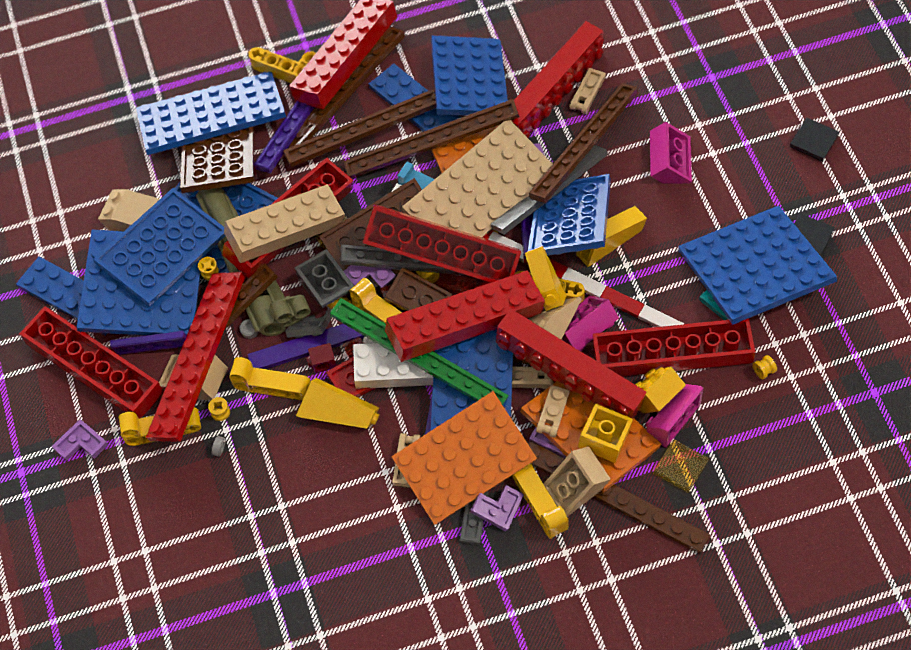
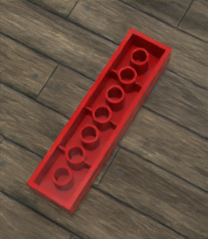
M359 0L289 85L296 102L299 101L319 109L326 107L398 17L393 1Z
M585 21L514 99L520 117L511 121L527 138H529L530 133L534 129L536 130L539 127L541 121L550 115L554 106L559 105L562 97L571 91L572 86L581 80L583 74L592 67L596 59L601 58L604 52L603 30Z
M325 158L272 204L327 184L339 202L351 192L354 180L331 160ZM229 241L224 243L222 255L247 278H250L264 263L268 264L287 246L240 263Z
M376 204L373 206L363 238L364 244L488 282H494L514 275L521 255V250Z
M527 270L386 318L385 332L400 361L403 362L497 329V326L510 308L525 318L541 314L545 300Z
M46 306L19 333L26 345L124 412L136 413L139 419L146 414L164 393L158 381L85 332L77 331L76 326Z
M511 308L497 326L496 343L501 349L509 350L521 361H527L535 370H541L546 373L551 380L559 381L569 391H575L580 394L585 401L593 402L632 419L635 418L641 409L647 393L645 390Z
M749 318L733 325L729 320L593 333L592 336L595 360L620 376L646 374L651 369L656 370L660 367H672L674 371L750 364L753 363L755 357V347Z

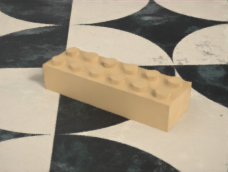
M327 184L225 221L224 234L239 262L242 263L326 232L343 222L345 214Z

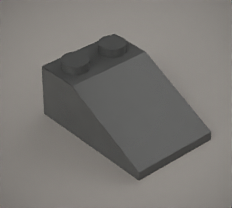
M327 249L295 267L300 283L322 308L346 295L354 287Z

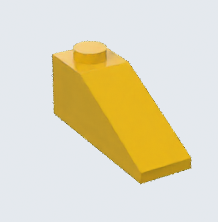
M541 246L526 252L525 256L533 281L545 300L543 306L545 311L562 306L567 296L544 247Z

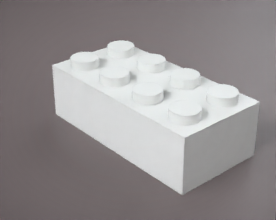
M377 343L353 344L356 389L433 385L434 377L408 361L401 362L398 355Z

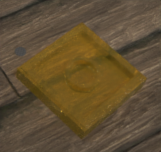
M674 439L653 473L689 493L709 462V458Z

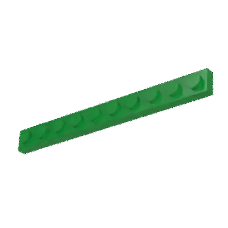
M339 299L330 312L331 317L396 354L385 332V323L344 299ZM433 351L406 360L476 402L494 391L502 405L508 399V395Z

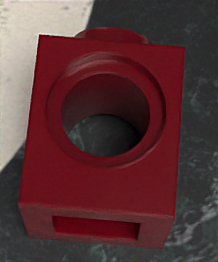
M331 343L308 349L310 356H307L306 359L309 368L313 367L315 374L331 370L337 366Z

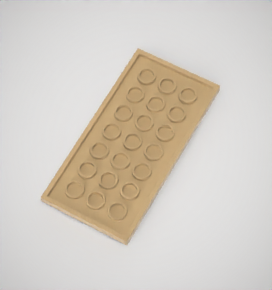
M511 120L504 121L403 205L401 210L405 214L483 238L492 230L490 225L492 222L529 196L531 189L553 164Z

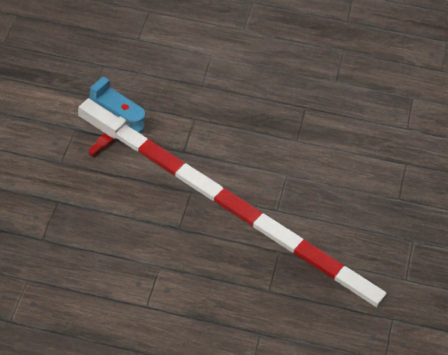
M406 162L398 174V183L392 191L413 178L416 179L423 190L435 179L414 170L413 164ZM492 230L483 237L520 249L519 261L528 265L527 259H523V247L521 244ZM549 258L559 279L581 283L585 288V293L609 299L612 306L655 327L684 324Z

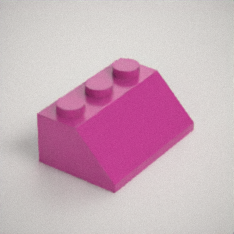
M667 122L650 130L651 177L661 183L692 182L690 136Z
M591 295L585 298L579 304L561 340L582 351L586 344L592 340L593 333H601L605 329L612 327L619 317L609 299Z
M686 384L682 390L658 411L655 418L652 416L646 424L647 432L654 436L663 447L667 448L699 408L703 387Z

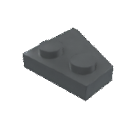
M327 310L326 314L322 317L315 318V315H311L292 326H288L285 331L287 338H301L306 335L318 336L323 334L333 318L330 316L332 310Z

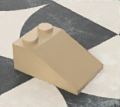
M113 189L98 220L110 231L124 232L160 199L127 189Z
M580 297L565 299L562 306L548 311L542 309L541 314L532 316L529 320L562 339L582 299Z
M172 355L159 381L162 390H165L179 355ZM216 355L213 358L198 400H212L215 398L228 367Z
M588 446L572 451L546 480L544 486L556 506L560 505L568 517L600 492L611 479Z

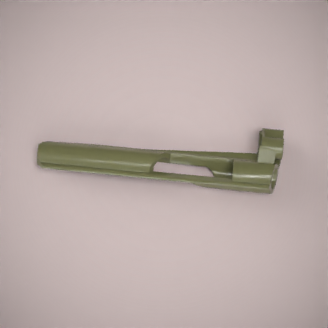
M222 187L200 190L196 194L201 209L223 227H225V221L239 216ZM226 236L217 243L221 254L223 253L224 243L228 241ZM222 255L229 273L238 272L237 268ZM276 280L246 308L255 332H260L265 336H277L283 333L285 327L292 326L304 319L311 311L304 295L286 296L285 298Z

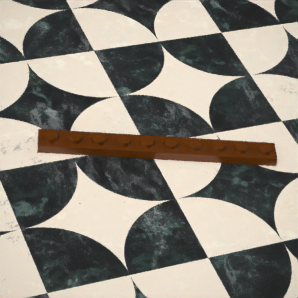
M390 27L383 34L324 109L315 108L308 115L288 148L310 140L401 42L406 36L404 31Z
M621 83L529 192L530 199L546 204L637 95L638 87Z
M435 88L283 150L290 167H294L435 109Z
M514 99L508 100L345 160L344 164L347 175L352 179L495 127L504 121L517 119L520 116Z
M530 441L529 446L537 457V460L532 462L531 465L551 476L565 458ZM616 485L611 486L604 493L600 491L592 497L698 554H701L710 538V534Z

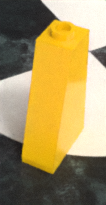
M634 206L607 219L605 247L581 250L576 255L587 267L591 266L641 232L647 218Z
M315 378L311 380L296 416L369 428L372 424L375 425L379 418L377 413L379 407Z

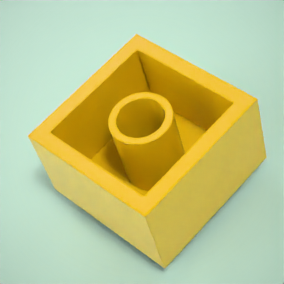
M672 367L651 369L645 374L646 378L642 382L640 381L635 384L647 392L640 411L642 413L660 411L686 386Z
M595 404L580 435L577 448L581 449L589 446L594 455L615 463L628 436L633 419Z

